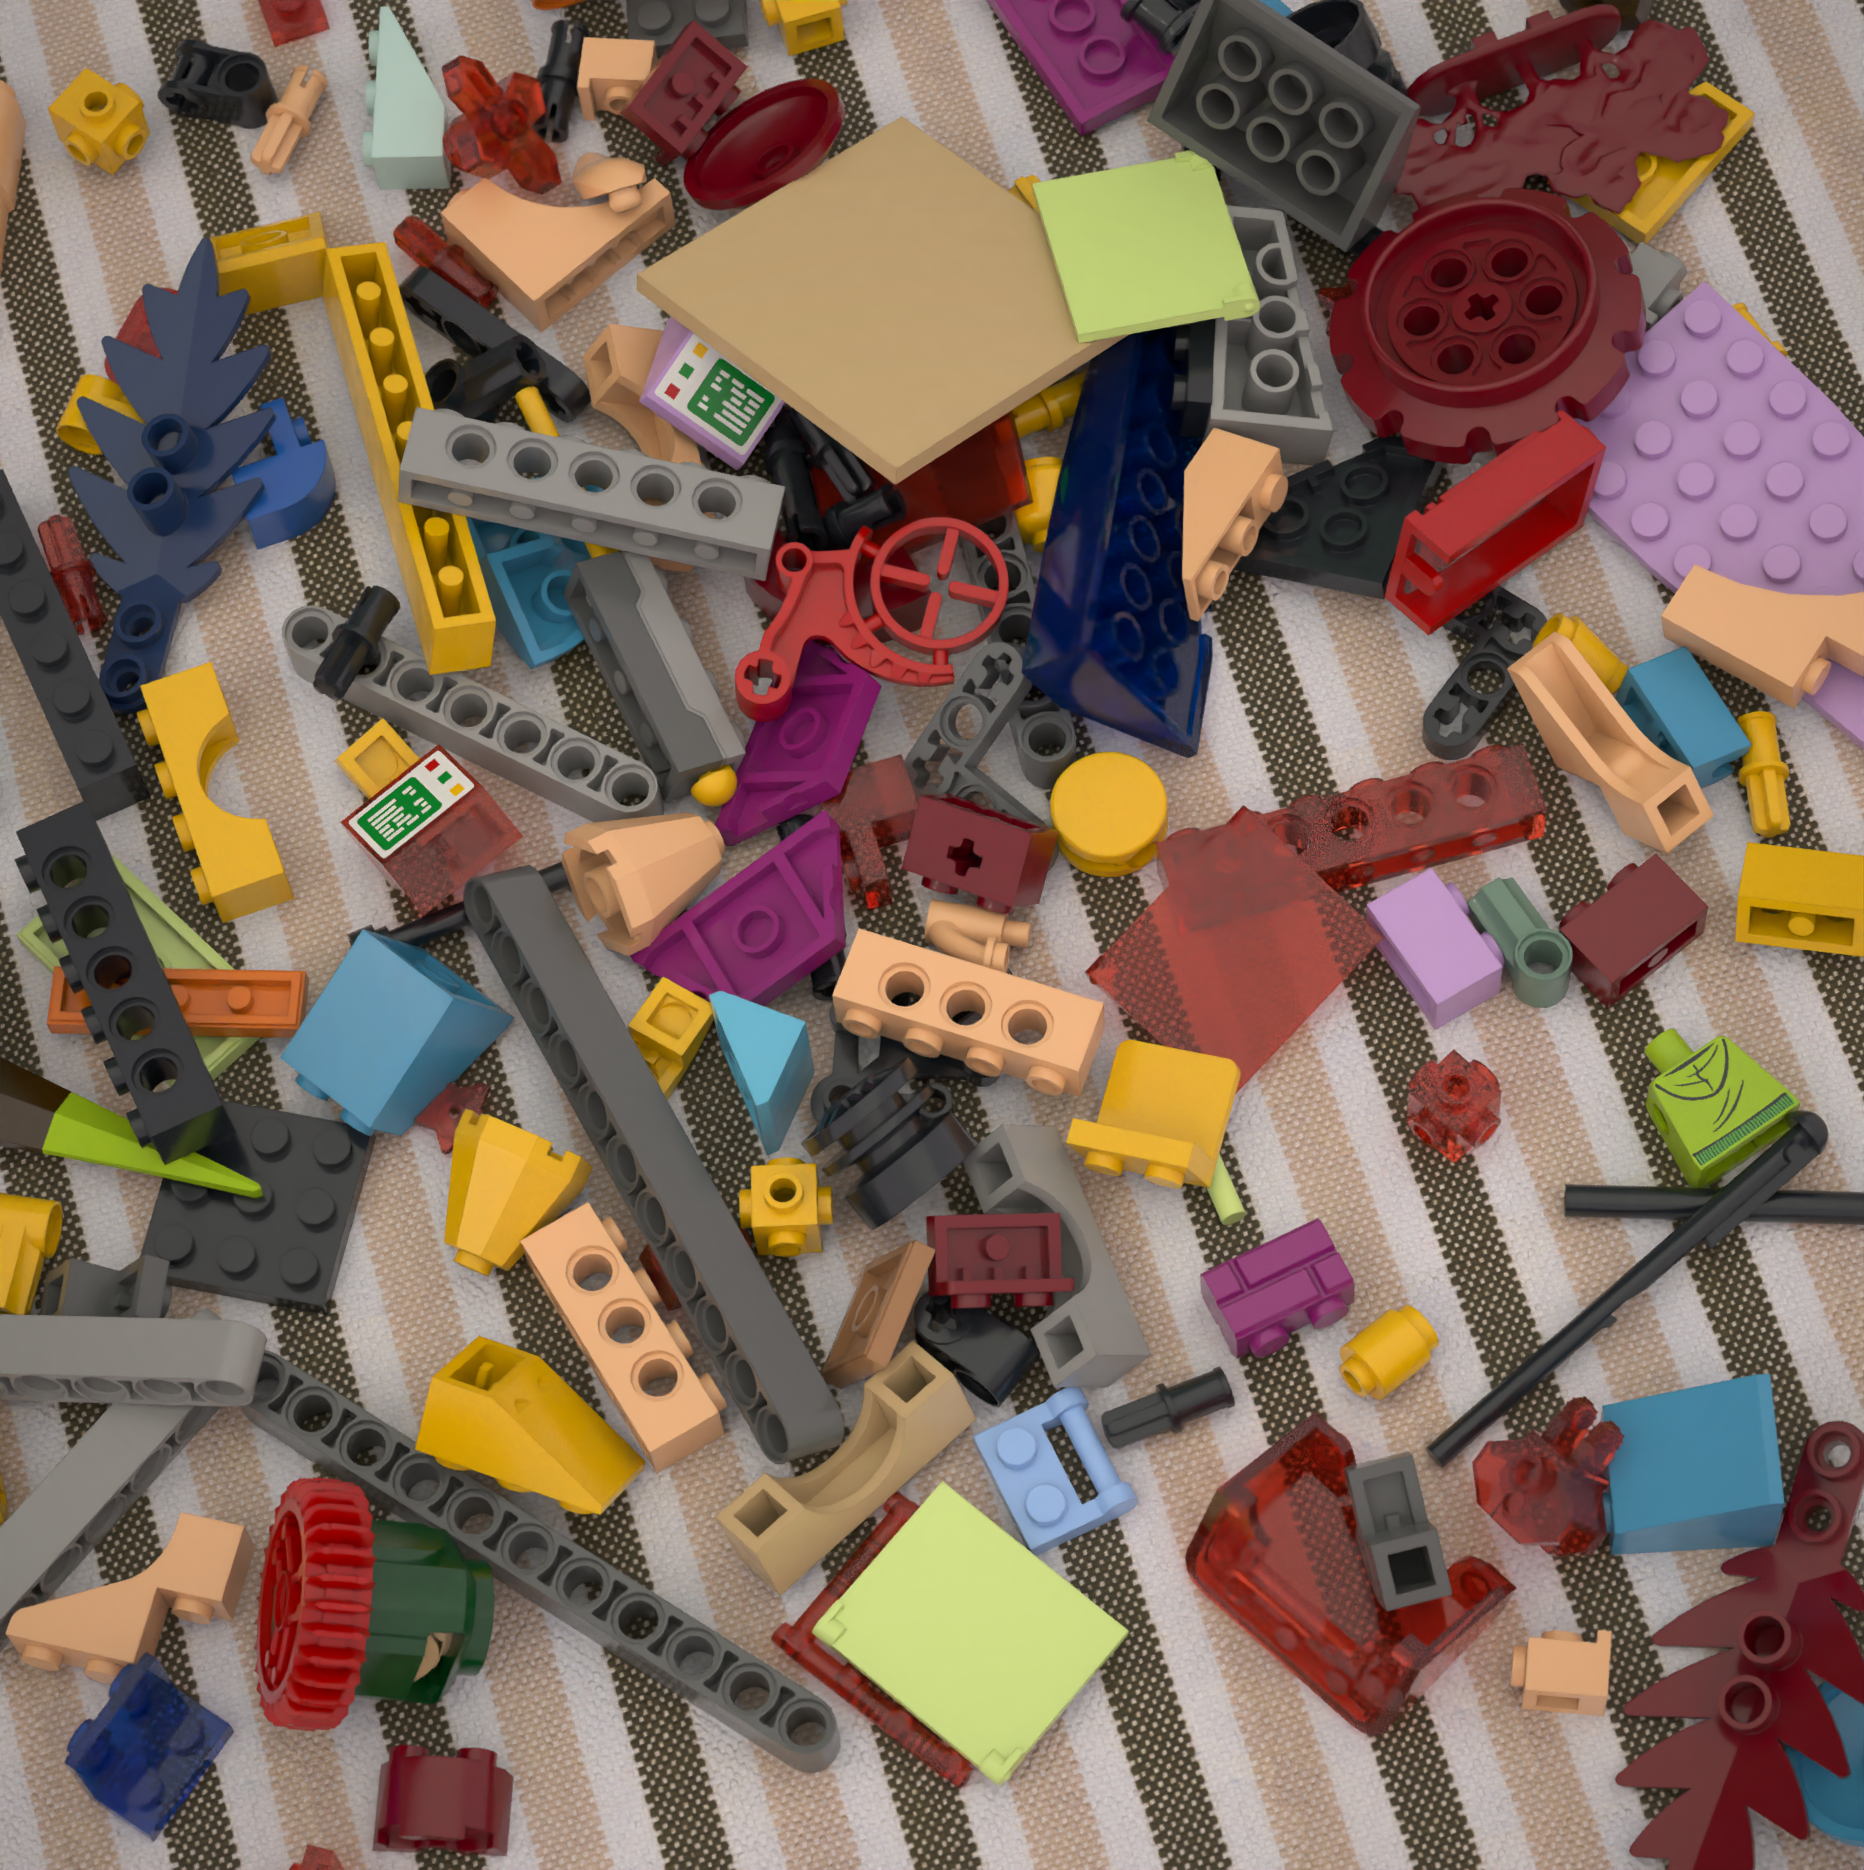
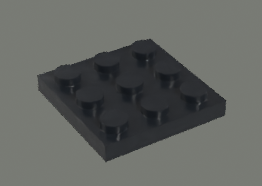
M222 1100L236 1133L195 1152L257 1182L262 1189L263 1196L252 1198L163 1178L140 1257L147 1254L169 1260L166 1283L171 1286L327 1315L375 1144V1133L372 1136H368L356 1130L348 1123Z

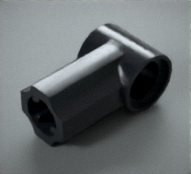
M520 333L464 365H461L454 359L446 358L440 360L425 374V379L434 410L450 409L462 414L466 418L491 423L496 417L501 403L514 397L522 389L532 387L545 380L546 368L545 361L539 355L535 342Z

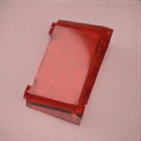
M1314 1412L1216 1490L1187 1548L1185 1556L1186 1568L1192 1581L1210 1600L1350 1725L1368 1735H1381L1414 1705L1505 1609L1517 1587L1506 1579L1492 1564L1481 1558L1465 1556L1459 1558L1447 1569L1453 1595L1386 1611L1380 1605L1372 1588L1355 1528L1358 1527L1343 1469L1344 1467L1356 1464L1352 1445L1342 1433L1335 1430Z

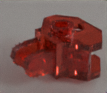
M1586 1396L1573 1397L1571 1401H1567V1404L1562 1407V1411L1556 1414L1543 1433L1531 1428L1524 1439L1487 1441L1472 1462L1477 1504L1517 1543L1524 1546L1539 1545L1547 1554L1554 1557L1592 1555L1608 1534L1602 1492L1610 1481L1602 1475V1472L1615 1456V1451L1620 1449L1619 1446L1623 1443L1622 1439L1625 1436L1612 1420L1599 1421L1596 1426H1593L1591 1431L1588 1430L1593 1425L1594 1420L1597 1419L1596 1414L1598 1411Z

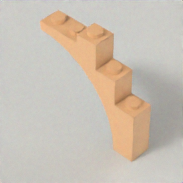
M1694 564L1661 615L1664 638L1680 647L1686 646L1691 653L1793 709L1796 708L1805 692L1813 696L1820 689L1831 668V662L1827 658L1864 677V592L1840 596L1786 594L1740 584Z

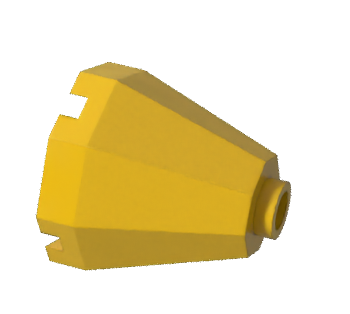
M465 1109L454 1134L444 1243L457 1250L453 1262L489 1277L493 1266L509 1271L524 1255L520 1241L554 1222L583 1191L593 1166L582 1157L566 1150L564 1156L552 1152L553 1148L551 1146L553 1143L538 1135L482 1113L479 1116L474 1111Z

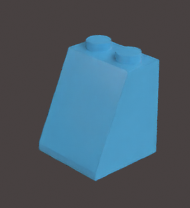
M363 929L280 1058L299 1072L295 1082L300 1087L324 1101H328L331 1097L344 1107L340 1117L356 1130L368 1136H372L376 1130L402 1136L507 1029L514 1017L425 949Z
M1756 1374L1602 1406L1599 1429H1588V1449L1591 1469H1603L1605 1492L1594 1494L1595 1523L1597 1533H1609L1611 1555L1773 1546L1784 1507V1495L1770 1374Z

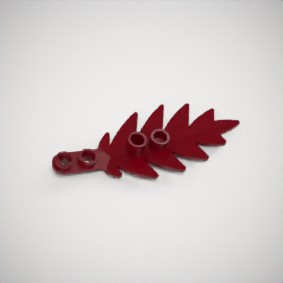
M1831 1421L1820 1425L1810 1434L1804 1446L1776 1544L1742 1553L1721 1565V1571L1725 1575L1754 1578L1757 1580L1731 1588L1700 1603L1675 1618L1652 1636L1653 1643L1659 1647L1719 1648L1729 1650L1704 1658L1676 1671L1648 1687L1623 1707L1624 1713L1629 1717L1707 1719L1662 1740L1637 1757L1615 1777L1616 1783L1621 1787L1688 1790L1673 1800L1643 1829L1629 1848L1632 1856L1636 1858L1669 1860L1667 1870H1755V1841L1748 1807L1797 1839L1807 1841L1811 1836L1803 1792L1792 1762L1779 1739L1839 1778L1847 1779L1850 1777L1851 1769L1845 1745L1835 1719L1821 1691L1807 1670L1864 1705V1658L1847 1621L1833 1601L1835 1600L1860 1613H1864V1591L1854 1576L1842 1566L1864 1490V1433L1855 1425L1845 1421ZM1839 1445L1848 1446L1850 1450L1848 1462L1841 1467L1830 1466L1828 1461L1830 1451ZM1820 1509L1829 1510L1831 1514L1829 1526L1823 1531H1812L1809 1525L1811 1515Z

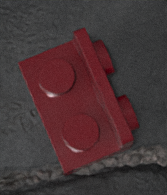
M693 20L682 29L621 110L620 114L661 148L654 157V160L662 167L679 156L687 161L707 139L709 133L702 127L714 113L717 117H720L739 96L741 89L735 83L747 66Z

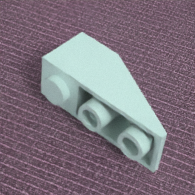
M380 7L379 30H371L369 33L371 66H377L376 80H367L366 82L367 114L374 117L373 131L363 132L362 152L365 167H374L380 190L450 188L453 136L445 104L390 7Z

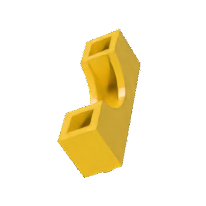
M212 662L141 685L147 709L136 713L148 747L158 744L161 746L165 761L156 763L154 766L166 800L178 796L183 813L173 816L172 819L184 852L196 849L201 866L191 869L190 873L202 906L214 902L222 923H226L294 899L267 820L244 818L230 814L217 807L208 798L209 781L215 766L223 755L240 741Z

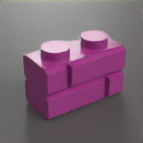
M1318 1218L1200 1274L1203 1300L1216 1324L1219 1325L1220 1331L1236 1359L1250 1352H1253L1257 1358L1268 1356L1289 1342V1333L1310 1323L1314 1329H1323L1341 1320L1349 1311L1347 1306L1354 1303L1355 1283L1340 1254L1336 1251L1334 1243L1323 1223Z

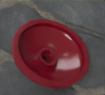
M798 79L771 87L749 98L721 118L708 131L709 135L701 147L688 159L683 175L685 189L694 202L703 208L718 211H739L749 208L787 184L809 174L823 163L840 135L845 115L844 102L841 96L826 81L820 79Z

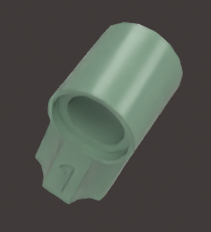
M1499 877L1481 887L1479 892L1467 902L1470 911L1469 918L1481 934L1488 932L1501 949L1505 959L1504 967L1512 977V988L1516 997L1524 1004L1534 1008H1547L1556 1005L1565 997L1569 988L1572 966V948L1569 941L1561 933L1548 927L1513 877L1508 879H1501ZM1536 962H1542L1552 965L1556 970L1548 974H1538L1528 966Z

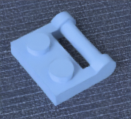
M1080 1387L1062 1389L1049 1397L1046 1402L973 1436L974 1446L1026 1548L1035 1556L1128 1513L1139 1503L1131 1484L1121 1481L1085 1412L1089 1407V1403ZM1061 1424L1066 1430L1098 1493L1095 1499L1084 1504L1081 1503L1045 1433Z

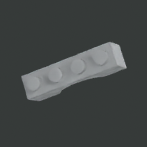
M1002 1124L978 1143L977 1147L963 1160V1164L984 1214L1060 1213L1062 1278H1074V1291L1054 1293V1306H1048L1042 1321L1031 1328L1054 1388L1109 1387L1151 1356L1057 1127Z

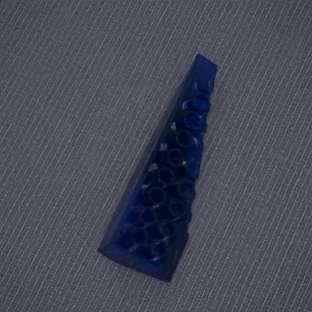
M1175 326L1129 334L1090 360L1057 482L1021 673L1060 708L1180 756L1190 758L1198 754L1213 660V644L1211 636L1205 633L1202 634L1201 618L1199 621L1190 619L1182 580L1184 471L1202 446V438L1179 436L1181 411L1170 410L1173 374H1182L1183 364L1181 360H1172ZM1211 603L1204 613L1211 611Z

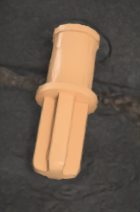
M298 65L294 67L290 75L291 78L278 103L269 106L266 112L268 123L251 154V163L257 166L261 173L266 175L281 173L299 138H304L308 135L311 129L309 118L328 86L327 79L316 69L313 70L310 79L306 83L303 80L309 66Z

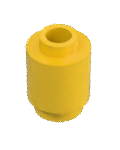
M1404 1305L1398 1311L1388 1309L1340 1348V1356L1343 1363L1339 1366V1372L1345 1383L1358 1396L1365 1397L1369 1394L1377 1400H1383L1431 1361V1352L1439 1346L1438 1337L1428 1320L1414 1307Z

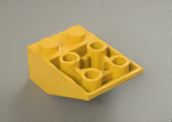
M482 1336L475 1338L431 1378L415 1450L435 1456V1460L444 1467L454 1470L471 1469L496 1478L498 1484L506 1489L516 1492L534 1491L558 1500L561 1507L578 1514L596 1513L601 1515L640 1475L646 1463L539 1356Z

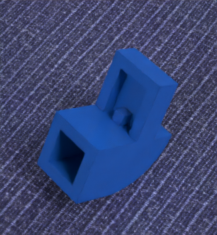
M283 397L260 405L261 410L270 407L276 414V420L268 430L276 455L238 467L232 473L235 485L258 477L265 486L261 496L248 514H246L257 550L295 538L312 529L328 512L335 494V475L324 439L311 443L303 417L291 420Z

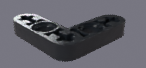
M1498 586L1482 598L1486 606L1481 613L1475 616H1462L1458 614L1442 626L1474 645L1429 704L1423 715L1422 740L1425 747L1435 757L1443 760H1458L1466 757L1475 749L1518 691L1507 668L1532 649L1537 634L1547 622L1545 615L1539 609L1501 586ZM1501 610V623L1495 620L1492 629L1487 630L1495 618L1496 611ZM1524 627L1531 630V641L1525 638L1521 639L1517 644L1509 641L1510 631L1518 633ZM1491 670L1501 676L1504 683L1497 692L1481 694L1470 687L1468 679L1476 671ZM1463 703L1468 710L1462 718L1461 734L1453 731L1447 737L1440 735V723L1444 725L1451 724L1460 713V705Z

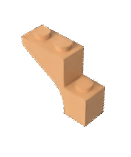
M1553 632L1507 668L1556 766L1600 786L1624 835L1664 853H1668L1714 816L1691 767L1664 753L1638 729L1567 637Z
M180 1512L176 1528L168 1545L158 1559L146 1570L123 1581L22 1608L11 1617L6 1635L18 1653L22 1654L21 1660L31 1666L49 1671L60 1670L61 1663L84 1668V1674L89 1678L110 1685H123L125 1678L146 1682L169 1607L173 1608L172 1613L175 1616L193 1623L210 1624L212 1617L233 1621L255 1545L246 1528L242 1525Z

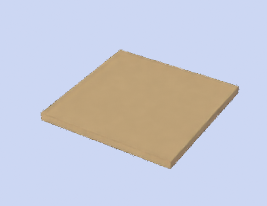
M902 116L819 165L809 174L787 184L637 274L636 290L895 485L1128 336L1122 335L1078 343L1040 214Z

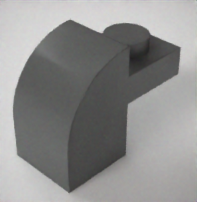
M144 1254L118 1271L70 1258L46 1274L40 1315L164 1318L172 1298L171 1285L166 1283L169 1260Z
M1407 1451L1344 1467L1358 1527L1355 1528L1368 1577L1380 1605L1386 1611L1453 1595L1437 1528L1427 1518L1413 1455Z

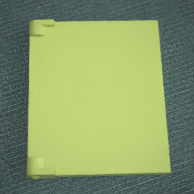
M1191 150L1175 153V158L1032 183L1033 195L1078 343L1223 317L1224 321L1252 316L1260 310L1261 305L1253 286L1215 172V167Z
M942 1481L839 1600L837 1599L821 1619L817 1621L812 1634L829 1648L835 1650L976 1766L997 1786H1001L1011 1777V1774L1025 1759L1027 1753L1129 1635V1631Z

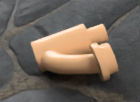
M932 899L926 919L925 943L934 944L936 948L948 956L1007 973L1010 946L1028 948L1032 924L1008 920V914L994 912L980 906Z

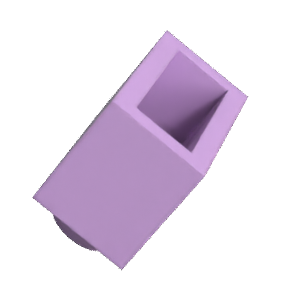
M1431 867L1368 903L1365 931L1434 1030L1500 993L1502 966L1505 965V959L1494 938L1488 932L1479 934L1467 916L1470 915V911L1459 889L1451 882L1444 885Z

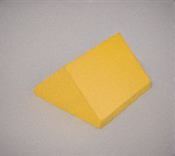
M320 212L209 238L214 245L217 258L219 296L246 289L251 296V301L245 315L323 297L325 254L329 246Z

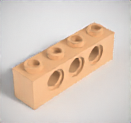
M860 928L857 931L832 995L836 1022L842 1023L846 1030L857 1036L867 1039H875L879 1035L903 1042L907 1049L918 1055L935 1058L943 1054L964 1061L966 1066L977 1073L992 1077L999 1076L1001 1073L1026 1080V1083L1031 1088L1053 1096L1066 1092L1080 1097L1105 1030L1104 1003ZM903 992H912L921 997L917 1003L906 1007L898 1006L891 1002L896 995ZM962 1011H974L982 1016L978 1022L972 1025H959L951 1020ZM1027 1029L1036 1030L1044 1035L1041 1040L1033 1044H1021L1013 1039L1014 1035Z
M587 1202L520 1241L529 1267L656 1474L725 1434L719 1411L726 1408L727 1405L721 1392L708 1373L699 1378L694 1373L686 1360L694 1355L688 1339L675 1320L666 1325L663 1323L653 1307L661 1302V1298L645 1270L641 1268L632 1273L621 1254L628 1251L629 1247L611 1216L600 1221L590 1203ZM593 1273H605L611 1276L609 1283L602 1289L588 1291L580 1287L582 1281ZM625 1325H638L644 1329L642 1335L631 1343H618L612 1340L614 1333ZM669 1377L677 1381L674 1389L664 1396L656 1397L644 1392L646 1386L656 1378Z

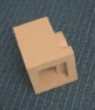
M584 37L577 83L583 120H595L596 111H609L621 115V110L658 63L655 41Z
M1598 1630L1596 1643L1582 1642V1636L1573 1632L1547 1631L1542 1633L1541 1638L1528 1637L1527 1646L1513 1645L1510 1686L1523 1687L1522 1709L1604 1716L1608 1698L1612 1631Z

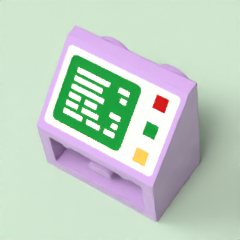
M673 317L669 318L666 322L639 400L640 403L652 410L657 416L669 422L735 470H738L746 462L786 403Z

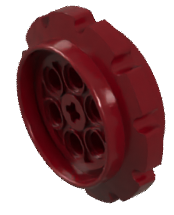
M1506 188L1502 191L1500 197L1479 198L1475 191H1470L1438 200L1413 212L1414 222L1405 227L1401 232L1384 231L1363 251L1347 273L1353 295L1345 299H1339L1334 303L1330 321L1331 355L1338 373L1343 375L1341 377V384L1346 399L1358 418L1378 437L1386 438L1391 434L1401 433L1406 451L1409 454L1435 462L1465 465L1472 461L1476 453L1495 452L1497 457L1535 430L1542 432L1557 424L1559 418L1556 412L1561 409L1573 419H1581L1585 422L1594 420L1616 398L1630 377L1624 354L1637 351L1643 346L1646 329V306L1640 279L1637 275L1632 274L1633 266L1628 248L1615 230L1598 215L1588 212L1580 217H1571L1566 198L1552 193L1524 188Z

